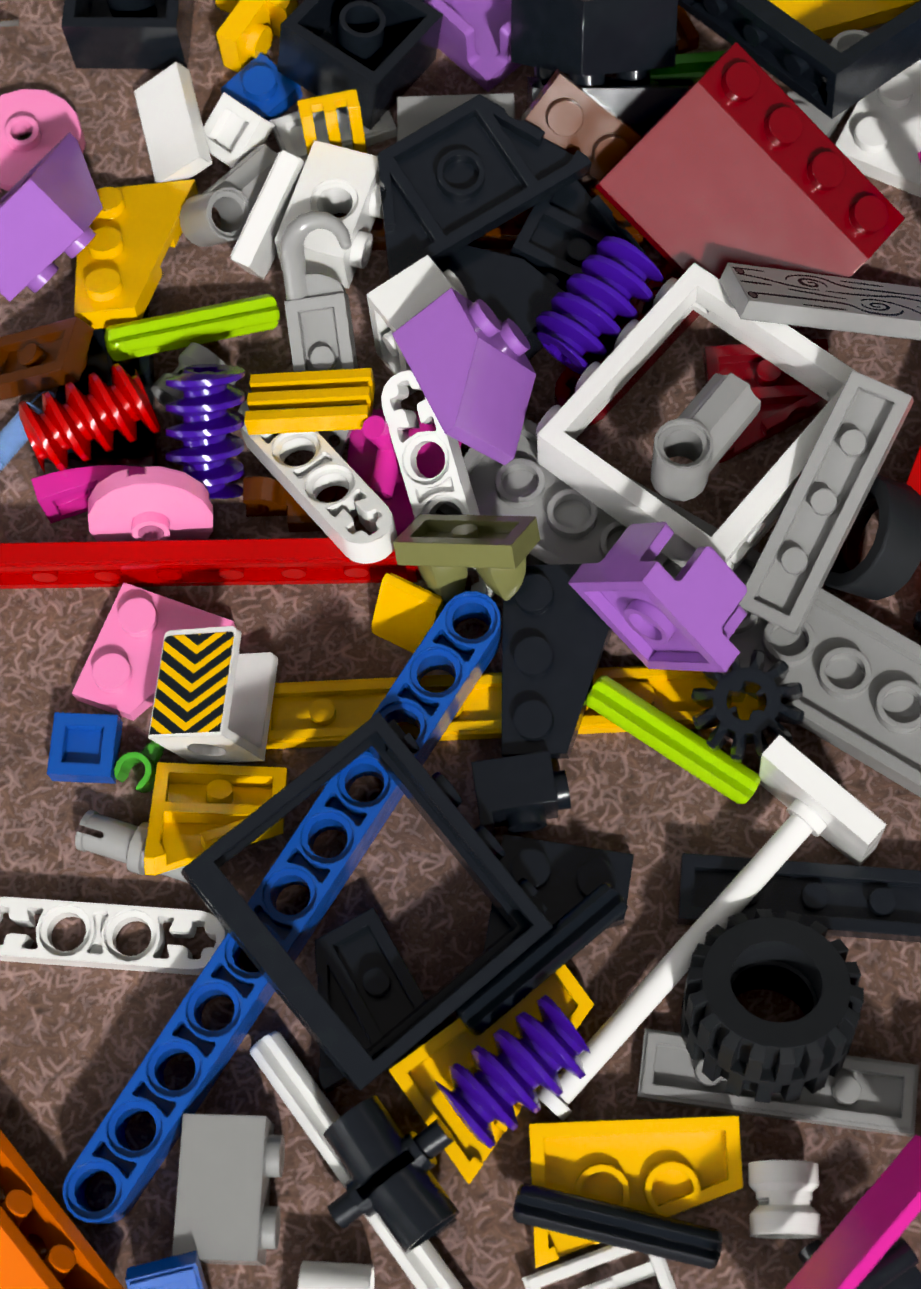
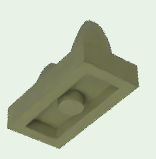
M419 514L393 541L397 565L417 566L429 590L441 596L443 605L446 606L454 596L464 592L468 568H476L482 580L496 595L504 601L510 600L523 583L526 573V556L540 541L536 516Z

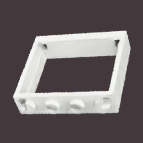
M693 263L678 280L672 277L664 283L653 301V308L641 321L633 319L623 328L615 342L613 352L602 364L595 361L587 367L579 378L575 393L562 407L554 405L542 417L536 429L538 464L625 527L636 523L666 522L674 531V534L661 550V553L680 567H684L698 547L710 546L734 572L778 521L854 369L788 325L740 319L719 281L720 279L696 263ZM692 310L828 401L825 407L712 537L575 440Z

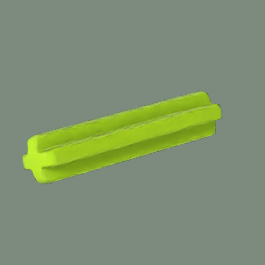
M263 294L110 325L105 331V345L112 360L122 361L184 348L191 342L204 344L275 329L278 326L280 313L274 296Z
M602 675L595 681L586 697V705L735 803L746 804L754 795L761 781L759 774L742 763L732 761L731 756L721 749L712 751L707 746V740L615 680Z

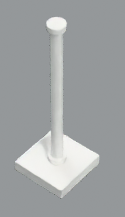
M781 735L762 753L759 777L761 779L760 785L787 807L790 817L586 1043L590 1053L584 1051L580 1054L586 1075L579 1079L563 1069L558 1074L563 1093L559 1096H556L541 1085L536 1088L537 1097L562 1121L572 1112L567 1106L688 972L692 954L698 943L705 944L706 933L716 924L726 929L729 917L739 914L810 834L816 837L819 835L823 837L855 866H861L876 850L887 824Z

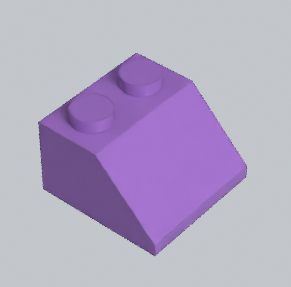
M70 132L0 199V293L9 302L26 286L33 293H36L58 271L59 268L53 263L56 258L64 252L73 259L96 235L89 226L103 209L79 142Z
M450 288L393 332L392 335L444 433L505 466L515 457L536 373L525 355V352L530 349V344L521 329L511 319L508 318L504 322L500 321L483 300L477 299L475 302H472Z

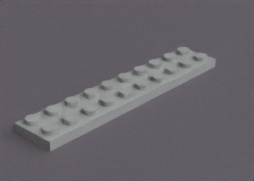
M527 418L524 419L515 457L505 466L473 448L468 450L463 459L480 515L536 516L540 541L526 556V562L530 565L598 563L604 559L627 529L623 524L538 464L536 434L538 425ZM634 481L712 537L718 530L713 525ZM446 502L438 508V510L446 515H463L460 508L451 502ZM754 549L734 571L745 585L761 556V553ZM661 552L654 560L658 561L673 579L676 578L682 567ZM822 588L798 636L746 611V617L729 639L740 651L738 656L741 668L749 667L750 657L755 649L764 652L765 665L763 672L765 673L775 663L781 660L788 664L789 672L779 685L795 682L800 683L803 688V695L800 698L787 703V705L798 707L804 711V721L798 725L921 797V645ZM728 669V670L726 671V673H724V672H721V673H723L724 675H726V674L729 673L730 671H729V669ZM746 693L751 697L755 698L756 700H758L757 694Z

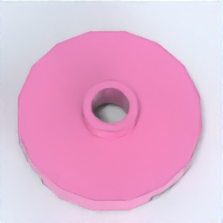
M21 89L0 96L1 189L9 191L69 132L79 142L82 153H84L86 142L79 118L65 99L46 90ZM32 134L25 140H18L22 135Z
M163 466L145 467V474L128 476V469L112 473L96 484L88 498L89 532L97 542L207 540L213 532V504L210 502V495L204 484L185 472Z

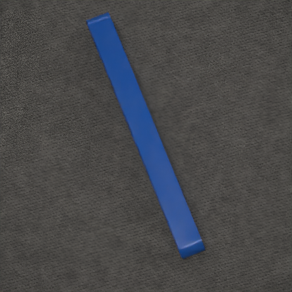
M466 591L454 596L446 604L372 715L373 717L379 712L387 723L394 719L397 723L407 722L419 729V736L415 740L419 746V751L414 756L422 766L498 651L501 643L500 611L496 603L488 595L477 591ZM468 618L483 620L489 626V630L477 639H466L455 632L456 626ZM433 670L449 672L455 679L453 685L441 693H432L425 690L420 685V682L428 672ZM369 750L328 781L247 903L294 962L404 795ZM363 776L379 778L384 783L382 793L370 802H359L349 796V790L356 779ZM327 830H338L347 836L348 842L345 849L333 858H322L313 852L315 839ZM291 885L307 887L310 890V900L302 912L295 915H285L276 909V900L284 888ZM227 933L68 1172L63 1184V1199L67 1209L75 1218L87 1223L112 1224L123 1219L132 1210L181 1136L183 1114L196 1113L274 994L275 990L259 971L246 972L241 970L239 956L242 949L229 933ZM217 997L232 999L234 1004L232 1021L219 1031L206 1030L202 1023V1012L205 1005ZM177 1055H191L196 1065L193 1080L185 1088L170 1090L164 1081L166 1064ZM149 1112L156 1123L155 1137L146 1148L133 1151L126 1142L125 1128L133 1116ZM100 1172H108L115 1181L116 1195L113 1202L106 1209L97 1212L88 1205L86 1187L94 1175Z

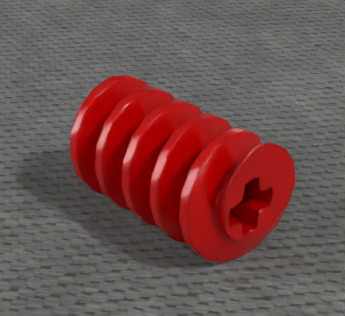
M119 363L113 364L111 367L112 385L107 386L95 372L89 374V394L84 395L72 382L66 383V403L63 405L48 391L42 393L43 413L37 414L25 401L19 402V417L44 474V459L47 458L59 471L67 470L69 449H72L82 461L87 462L91 460V440L93 439L106 452L113 451L115 430H118L130 443L137 441V422L140 420L152 433L160 432V425L136 369L135 375L131 377Z

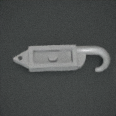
M311 211L301 214L288 224L281 238L280 248L286 293L284 304L294 372L357 369L358 363L349 295L344 286L336 279L321 274H307L304 255V241L311 231L315 229L331 231L337 237L340 247L344 250L349 249L352 244L349 231L339 218L328 212ZM352 430L317 432L342 456ZM334 435L340 438V444L336 447L331 443Z

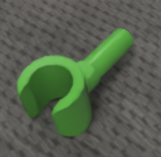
M151 740L150 743L146 744L141 753L128 752L122 755L114 768L115 778L120 782H124L129 776L130 770L135 765L143 763L145 774L137 784L136 790L140 793H147L153 790L157 762L162 757L165 748Z

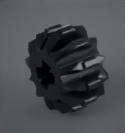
M755 649L753 651L749 667L741 668L739 656H737L729 667L730 672L726 675L721 672H703L704 677L715 687V690L702 687L692 690L691 697L693 702L700 706L709 707V709L693 716L695 728L709 729L716 727L706 742L712 751H717L730 738L733 739L731 759L738 763H741L745 757L746 744L755 743L756 753L760 761L762 753L769 747L766 739L770 736L775 740L781 735L792 744V735L780 722L795 725L802 724L804 721L803 710L787 705V703L793 702L803 695L801 684L791 682L779 685L789 672L788 664L782 660L775 663L766 673L763 672L765 656L762 650ZM746 693L757 694L759 706L767 704L764 711L753 710L749 720L739 719L737 707L730 708L731 703L743 702Z

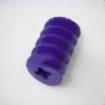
M605 236L597 244L598 255H589L582 262L583 274L574 273L566 281L568 292H558L551 299L553 311H542L536 318V327L539 331L536 335L543 347L555 359L580 375L589 366L583 357L586 352L601 359L605 358L608 354L606 347L599 339L601 334L617 340L622 331L614 320L617 315L629 321L639 317L637 310L629 301L631 297L645 303L652 301L654 295L645 283L646 279L649 278L656 282H662L664 279L660 270L643 252L628 241L615 236Z
M226 364L191 365L183 368L182 374L165 379L166 386L183 392L182 399L166 403V411L183 416V423L166 428V436L183 441L182 448L166 452V460L183 465V472L204 484L209 492L210 499H227L243 495V488L232 481L244 475L243 463L231 457L239 455L244 451V441L231 432L240 430L244 426V415L230 408L244 402L245 394L244 390L229 383L243 378L245 370Z
M547 995L537 1000L542 1022L524 1011L515 1017L520 1039L502 1028L493 1034L498 1056L493 1055L478 1045L471 1050L476 1069L475 1073H472L456 1062L448 1068L454 1087L453 1090H449L435 1081L446 1100L478 1141L490 1149L496 1145L491 1127L492 1121L497 1120L512 1131L519 1127L513 1108L514 1104L518 1102L536 1114L541 1110L535 1088L541 1085L556 1096H559L563 1093L558 1071L561 1068H564L579 1079L586 1075L580 1054L584 1051L590 1053L589 1048L570 1020Z

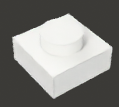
M223 93L203 128L210 154L233 168L256 147L265 143L275 125L238 100Z

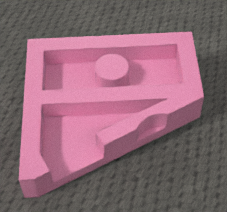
M123 582L72 694L80 702L134 721L154 704L165 633L169 630L236 627L234 621Z

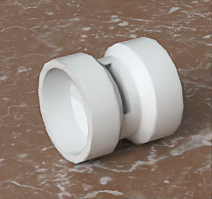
M799 1160L749 1162L748 1186L756 1193V1200L759 1203V1206L749 1214L750 1237L766 1239H812L821 1237L820 1214L810 1206V1201L813 1200L812 1192L819 1186L818 1163Z

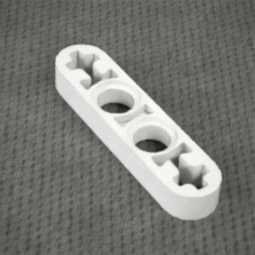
M412 371L399 372L390 377L381 395L382 409L389 427V433L414 517L416 518L419 514H435L437 509L446 502L457 505L463 515H480L458 440L444 433L426 397L425 400L417 404L421 423L424 424L435 423L436 431L417 432L409 437L408 429H419L420 426L414 411L402 409L401 400L409 396V385L415 390H421ZM428 442L437 443L445 453L444 469L434 478L425 477L417 467L416 458L418 451ZM468 568V571H477L476 568ZM480 575L479 582L471 586V591L486 594L490 598L495 594L485 584Z
M247 400L241 404L238 410L239 413L244 415V418L245 411H249ZM244 422V426L240 431L249 450L346 557L353 562L369 564L385 559L394 551L393 541L397 538V531L389 507L317 431L280 433L275 438L274 434L249 435ZM307 450L314 453L313 458L303 465L290 466L284 463L286 457L296 451ZM330 486H342L348 489L347 494L335 502L326 503L316 499L321 491ZM358 515L360 523L368 531L375 533L368 535L363 530L356 532L353 518Z
M0 897V923L3 919V914L8 913L9 918L16 925L36 928V941L38 945L37 949H30L34 940L27 934H7L4 944L0 945V961L200 975L227 935L226 929L214 915L201 910ZM41 914L36 926L34 915ZM67 917L82 919L86 925V935L83 942L77 948L70 951L55 949L52 944L51 934L56 924ZM139 921L146 923L151 929L149 946L138 955L127 956L121 954L116 947V938L121 928L130 922ZM172 923L169 932L174 938H193L197 927H205V932L209 938L216 940L214 948H203L201 959H193L192 953L187 947L167 944L169 957L166 959L160 958L165 946L163 924Z

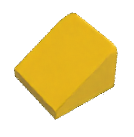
M386 573L381 582L374 611L372 633L414 653L444 609L443 599L441 596L393 573Z

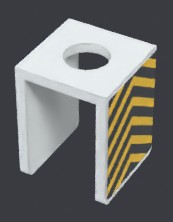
M234 626L167 631L164 635L148 738L190 763L264 761L278 657L271 652L239 654L241 631Z

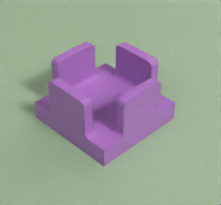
M512 0L424 1L443 14L438 49L487 92L522 65L511 62Z
M666 522L631 524L602 561L598 563H582L569 580L568 584L648 669L726 673L740 653L729 639L747 615L746 611L739 605L747 593L746 585L710 546L698 547L676 578L673 579L658 561H654L674 534V531Z

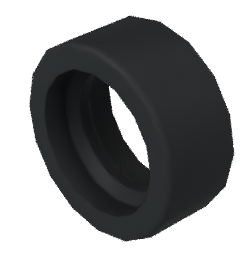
M877 475L824 582L827 587L877 601L894 595L911 579L921 562V496L910 485ZM879 509V527L874 544L865 559L859 563V544L863 530L872 514Z

